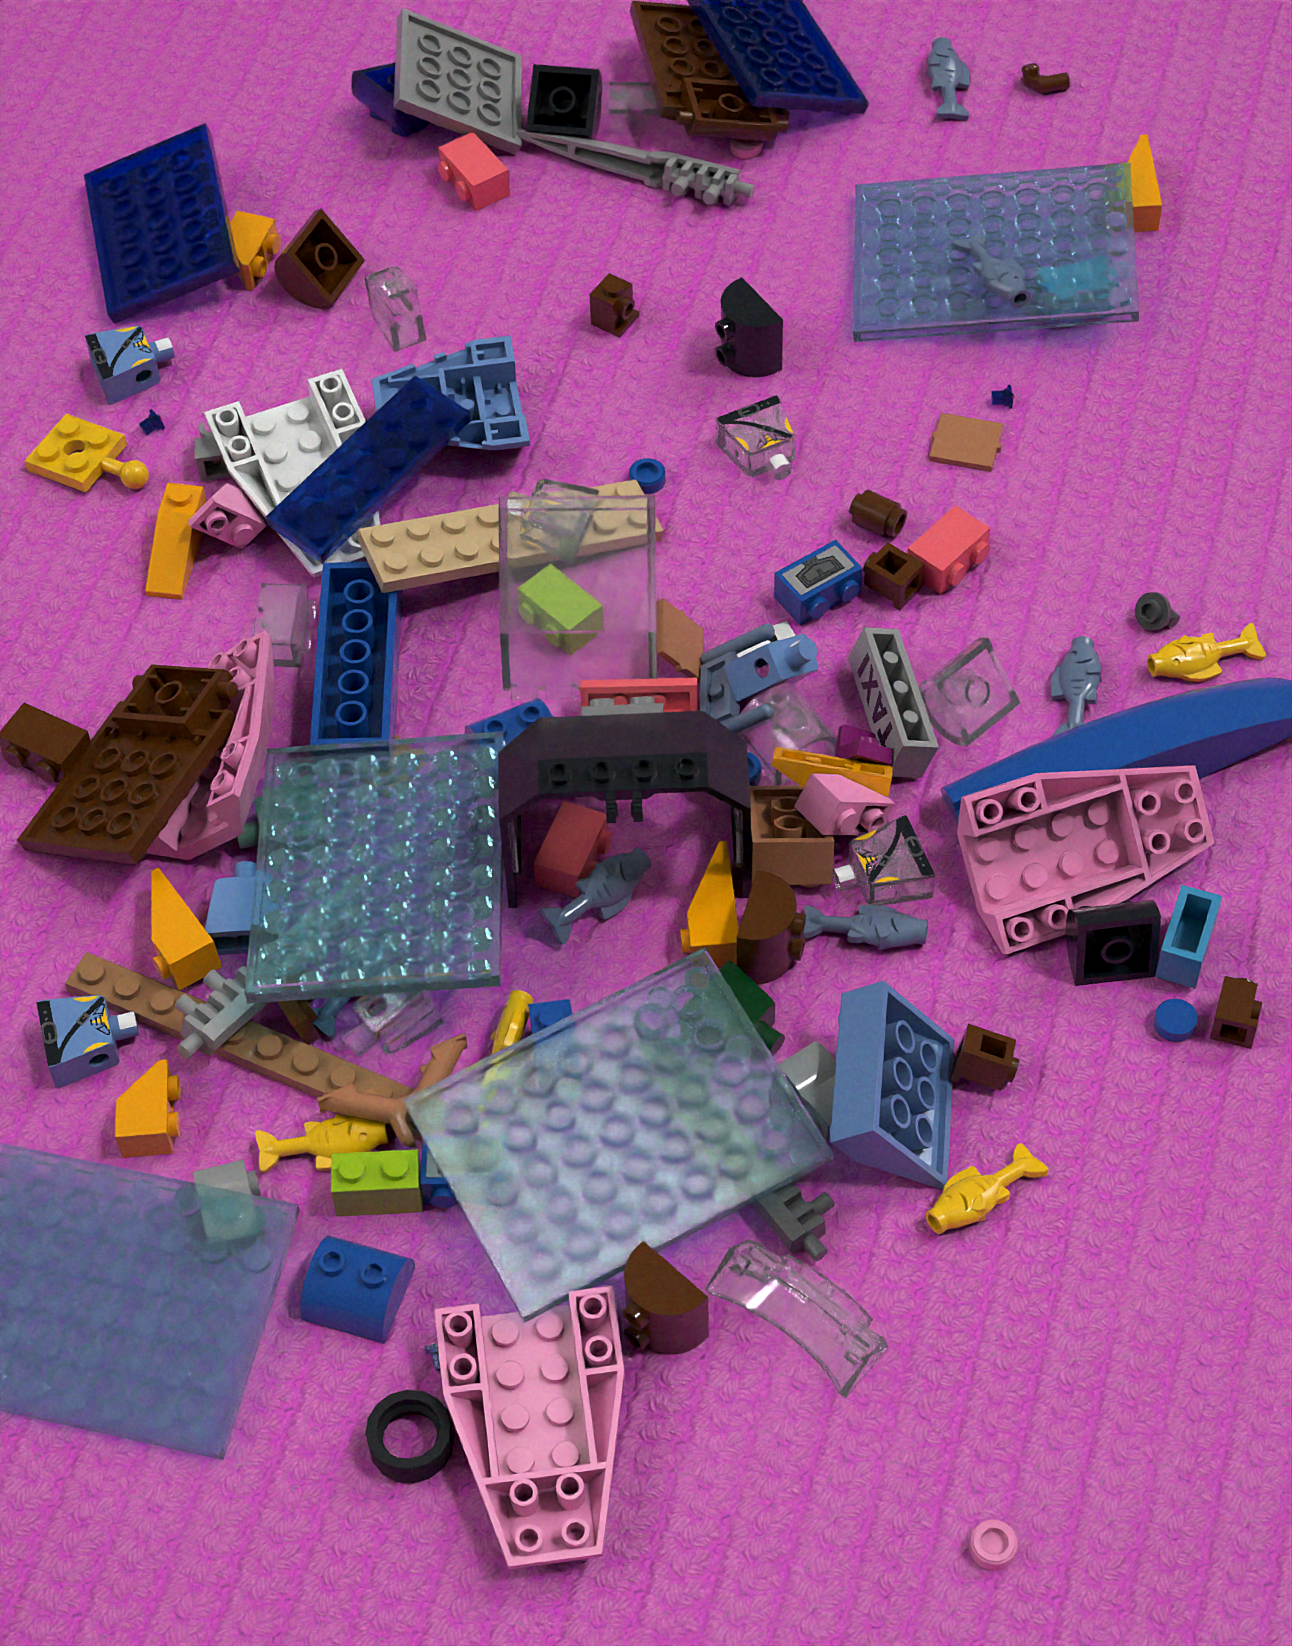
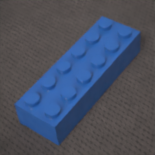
M368 562L323 563L310 733V750L315 773L393 772L403 589L382 593Z

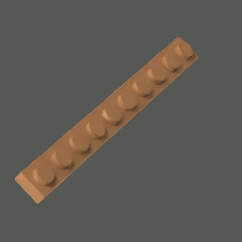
M89 952L85 953L65 982L69 993L79 997L102 995L105 997L108 1009L119 1014L134 1011L138 1022L180 1040L185 1039L180 1034L183 1019L186 1016L175 1008L178 999L186 994L182 991ZM186 994V995L189 996L193 1001H195L197 1004H200V1003L205 1004V1003H207V1002H205V1001H203V1000H201V999H198V998H196V997H194V996H191V995H189V994ZM251 1020L213 1052V1054L317 1098L323 1096V1094H328V1092H333V1090H337L339 1087L348 1085V1083H353L356 1091L364 1092L373 1088L376 1095L399 1099L415 1091L411 1087ZM438 1100L437 1103L445 1116L448 1111L447 1103ZM418 1117L408 1124L414 1139L423 1142V1138H432L435 1133L432 1123L426 1118ZM386 1123V1127L393 1129L391 1124Z

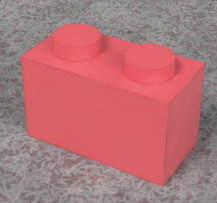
M474 132L438 147L440 162L437 164L440 176L445 182L449 181L456 189L460 199L467 201L475 211L510 195L508 169Z
M956 505L907 548V554L924 563L923 584L939 595L944 593L951 585L956 586L959 584L966 572L975 563H982L989 554L990 527Z
M562 802L533 863L536 886L575 898L581 895V892L576 887V883L583 878L589 877L590 873L595 869L601 854L606 855L612 844L613 832L609 831L606 813L569 802Z

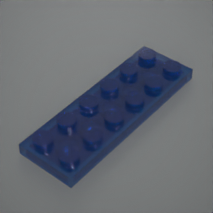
M415 375L265 516L267 525L323 564L471 421L470 412Z

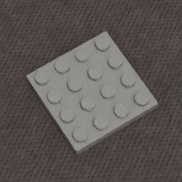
M402 8L397 16L394 108L463 135L474 132L483 143L516 155L521 147V138L515 132L521 130L522 56Z

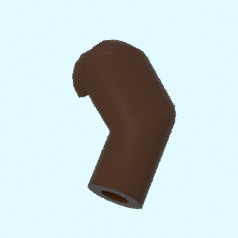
M1035 63L1025 64L1021 69L1023 76L1020 78L1023 84L1041 93L1069 89L1070 79L1067 72L1048 76L1039 74L1040 67Z

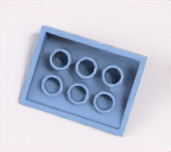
M884 980L842 993L840 1013L838 1015L839 1032L835 1053L836 1071L835 1084L832 1090L833 1111L832 1124L829 1129L830 1143L855 1162L938 1189L944 1188L948 1182L953 1084L950 1077L954 1063L955 1039Z

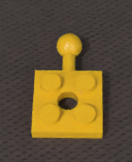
M67 413L24 460L28 471L85 493L104 471L119 476L122 483L130 489L142 488L149 479V470L141 461L130 460L123 463L115 460L127 446L124 434ZM75 450H83L82 452H75L69 455L71 452Z

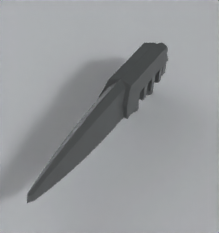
M637 1020L634 1025L635 1031L655 1069L683 1115L718 1164L791 1253L795 1254L805 1249L815 1262L825 1257L828 1250L819 1240L820 1237L826 1234L825 1221L821 1215L835 1206L832 1198L826 1192H823L811 1202H805L801 1197L799 1188L796 1185L793 1186L808 1175V1171L801 1161L798 1160L787 1169L780 1171L775 1166V1160L770 1154L758 1160L759 1147L750 1136L745 1134L691 1070L645 1024Z

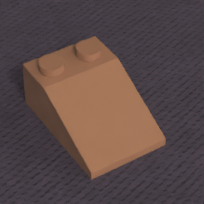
M749 786L751 802V885H753L757 870L772 873L783 879L788 885L814 888L821 884H832L833 835H822L794 807L804 788L801 786Z

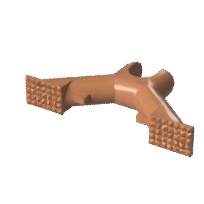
M465 1033L431 1046V1059L429 1063L419 1067L422 1077L414 1092L399 1099L376 1095L373 1088L364 1092L356 1091L353 1083H348V1085L339 1087L337 1090L317 1098L320 1112L332 1111L391 1124L399 1141L409 1148L416 1147V1142L408 1126L410 1121L415 1118L423 1117L428 1119L439 1136L442 1135L446 1130L447 1121L437 1102L463 1050L468 1048Z

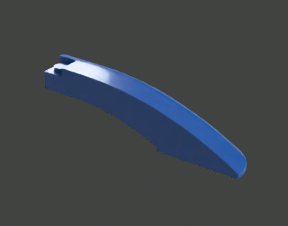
M1268 677L1214 685L1161 698L1101 717L1038 742L941 787L942 798L958 825L961 797L1035 773L1194 765L1196 766L1198 778L1201 779L1292 736V680Z

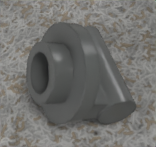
M1145 593L1136 603V619L1147 630H1159L1164 626L1172 628L1180 620V616L1171 609L1168 599L1161 593Z

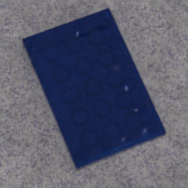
M687 0L752 106L757 108H783L786 110H811L814 112H839L841 114H865L870 103L802 0Z
M206 123L84 174L107 315L113 324L240 272L212 133Z

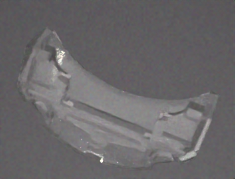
M746 1240L729 1248L705 1289L713 1296L753 1312L791 1337L818 1362L833 1382L838 1393L845 1399L888 1348L885 1338L869 1327L873 1321L871 1316L846 1291L804 1262L787 1253L784 1257L777 1256L767 1250L761 1243L752 1240Z

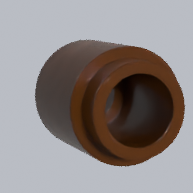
M869 489L865 490L862 495L858 493L852 500L849 509L853 524L882 537H887L888 535L894 538L897 537L907 519V511L901 508L900 503Z

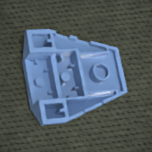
M502 336L473 340L464 344L465 349L447 356L445 352L434 355V361L415 368L414 364H410L373 378L372 386L380 437L485 450H502L530 446L525 414H522L516 382V367L511 337Z

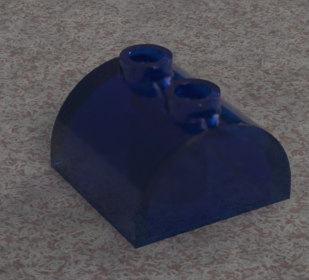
M395 62L353 71L351 90L354 97L370 109L369 114L372 118L382 121L386 120L392 124L391 130L394 134L407 137L423 130L431 123L394 108Z

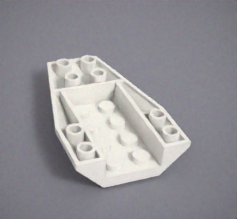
M342 369L308 379L310 397L245 417L239 401L204 412L229 474L313 578L322 575L323 563L366 561L367 559L357 540L358 530L380 525L367 423Z

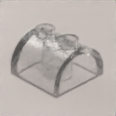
M986 637L973 641L919 685L931 725L947 740L961 746H968L1021 703L989 638Z
M780 684L763 691L752 699L740 713L741 715L763 704H770L774 709L772 718L736 735L746 741L748 751L759 758L762 769L776 786L791 779L771 766L775 746L835 756L837 736L799 688L793 684Z

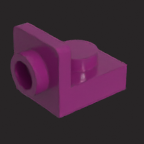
M842 725L838 728L834 757L886 766L892 764L893 749L880 746L875 733L849 725Z

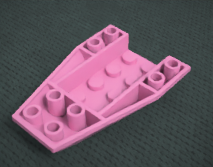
M265 630L250 639L244 638L237 646L226 652L217 653L210 660L208 668L227 670L233 677L229 682H235L238 686L237 695L233 698L228 697L231 703L226 708V710H231L236 715V719L229 738L223 742L211 759L209 766L201 773L189 790L187 797L182 800L168 820L165 828L160 831L147 850L148 854L190 860L242 834L264 765L273 718L274 662L271 638Z
M1194 765L1035 773L961 797L957 830L977 911L1002 954L1005 955L1066 935V917L1069 909H1076L1082 906L1093 907L1119 904L1215 843L1196 766Z
M613 1286L568 1291L570 1305L481 1316L479 1303L434 1309L443 1396L509 1569L596 1558L603 1555L625 1374Z

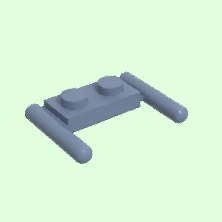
M769 623L763 624L701 654L703 665H701L700 711L706 712L735 734L762 723L774 715V709L770 704H763L740 715V701L736 702L723 669V665L739 658L737 656L738 653L772 638L775 630Z

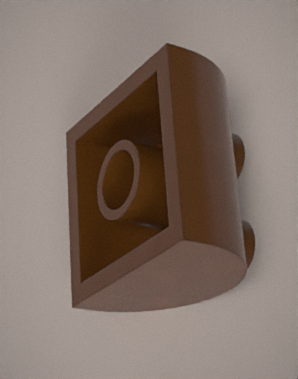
M320 208L311 214L275 261L274 269L278 281L292 297L305 305L325 308L334 303L365 262V259Z
M760 870L756 871L737 934V966L757 985L769 983L780 978L789 970L794 960L801 961L805 947V937L802 936L806 923V914L796 913L797 902L791 887L780 877Z
M642 1241L629 1255L624 1269L626 1307L622 1310V1313L628 1322V1326L624 1329V1334L630 1343L639 1350L647 1348L653 1352L666 1355L688 1352L699 1346L709 1337L708 1296L645 1241Z

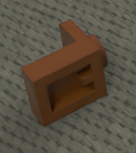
M304 970L298 975L286 979L280 987L271 993L301 1039L309 1045L321 1037L312 1024L319 1018L309 1003L319 997L322 992L308 971Z

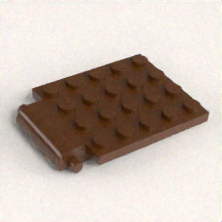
M632 0L629 12L660 118L676 121L677 125H685L689 136L773 142L778 132H787L790 114L756 11Z
M154 664L150 665L144 675H136L132 681L133 690L124 702L119 701L91 739V744L66 776L62 778L17 839L23 849L32 852L137 865L146 855L148 848L160 831L165 828L179 804L187 797L189 790L201 773L209 766L211 759L223 742L229 738L236 715L231 710H226L231 703L228 697L233 698L238 693L237 684L229 682L233 679L232 675L224 669Z

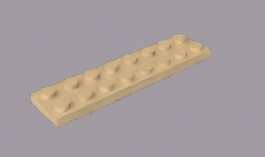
M630 480L512 501V503L524 506L520 516L506 513L505 511L509 505V502L361 528L358 530L357 540L382 593L562 560L563 553L559 541L554 533L544 524L542 518V521L537 520L539 517L535 512L534 518H537L534 519L536 520L535 522H540L539 524H543V527L537 526L535 528L533 526L525 531L526 534L523 533L532 512L535 511L534 507L537 506L555 525V529L563 539L566 549L570 543L569 539L576 530L582 515L594 517L576 557L662 541L664 530L637 480ZM539 506L547 507V508H552V509H557V510H562V511H560V512H549V511H546V510L542 509V508L539 507ZM523 539L533 540L539 543L543 547V549Z

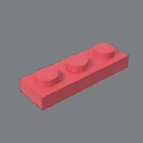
M697 678L580 680L581 707L590 706L591 699L612 698L614 699V705L630 704V698L651 696L654 697L655 703H663V712L698 711Z

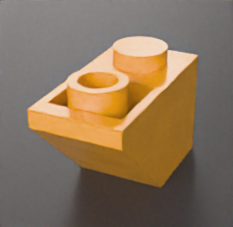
M237 210L224 232L227 255L245 288L253 291L259 279L265 276L268 263L273 254L276 255L281 245V236L277 234L274 218Z
M168 1059L158 1060L116 1099L115 1139L122 1158L173 1154V1137H180L181 1133L179 1112H174V1100L181 1099V1084L179 1075H172Z

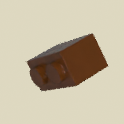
M25 702L0 731V747L3 758L10 765L16 768L24 767L31 770L41 779L50 783L53 781L59 783L91 744L87 730Z

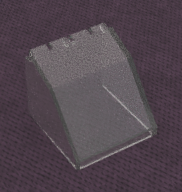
M655 495L499 497V598L502 683L504 691H511V700H533L539 698L538 689H545L546 700H577V689H580V680L657 679L658 567Z

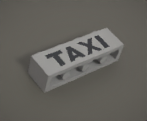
M864 627L848 657V661L871 732L875 733L880 746L893 749L892 764L888 765L893 767L892 777L922 778L939 746L899 629Z

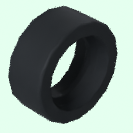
M406 1389L392 1393L377 1403L368 1417L365 1435L372 1462L383 1475L397 1482L416 1483L430 1479L445 1467L452 1455L454 1434L448 1410L438 1398L424 1391ZM409 1414L423 1415L429 1418L435 1424L437 1431L436 1442L430 1450L421 1456L410 1459L398 1458L388 1452L385 1448L383 1437L384 1431L390 1423L398 1417Z

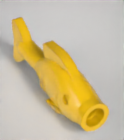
M1249 623L1242 630L1239 638L1218 643L1215 642L1212 632L1206 633L1201 637H1188L1184 635L1180 639L1166 644L1156 653L1149 654L1147 656V667L1152 677L1162 675L1171 678H1181L1189 682H1204L1221 675L1222 669L1217 663L1221 657L1244 653L1250 658L1261 661L1266 657V653L1258 641L1254 624Z
M521 990L510 992L497 1029L491 1035V1039L494 1040L491 1061L481 1087L482 1097L476 1112L485 1113L488 1105L498 1093L509 1061L515 1050L520 1048V1040L529 1019L528 1004H533L534 1001L533 997L527 992Z
M336 1114L334 1118L326 1119L321 1123L316 1121L306 1122L304 1124L306 1135L277 1140L273 1135L265 1131H255L256 1141L260 1150L259 1170L263 1174L271 1170L278 1163L280 1157L302 1153L312 1154L316 1156L317 1171L331 1170V1154L370 1152L379 1145L388 1144L386 1123L342 1114Z
M1019 1143L1013 1153V1162L995 1174L980 1175L976 1167L970 1166L951 1177L945 1184L943 1193L937 1199L933 1208L926 1211V1220L931 1229L937 1234H941L948 1229L986 1220V1214L992 1211L995 1205L1009 1200L1010 1191L1005 1188L1022 1176L1030 1178L1045 1177L1048 1175V1167L1033 1157L1022 1143Z

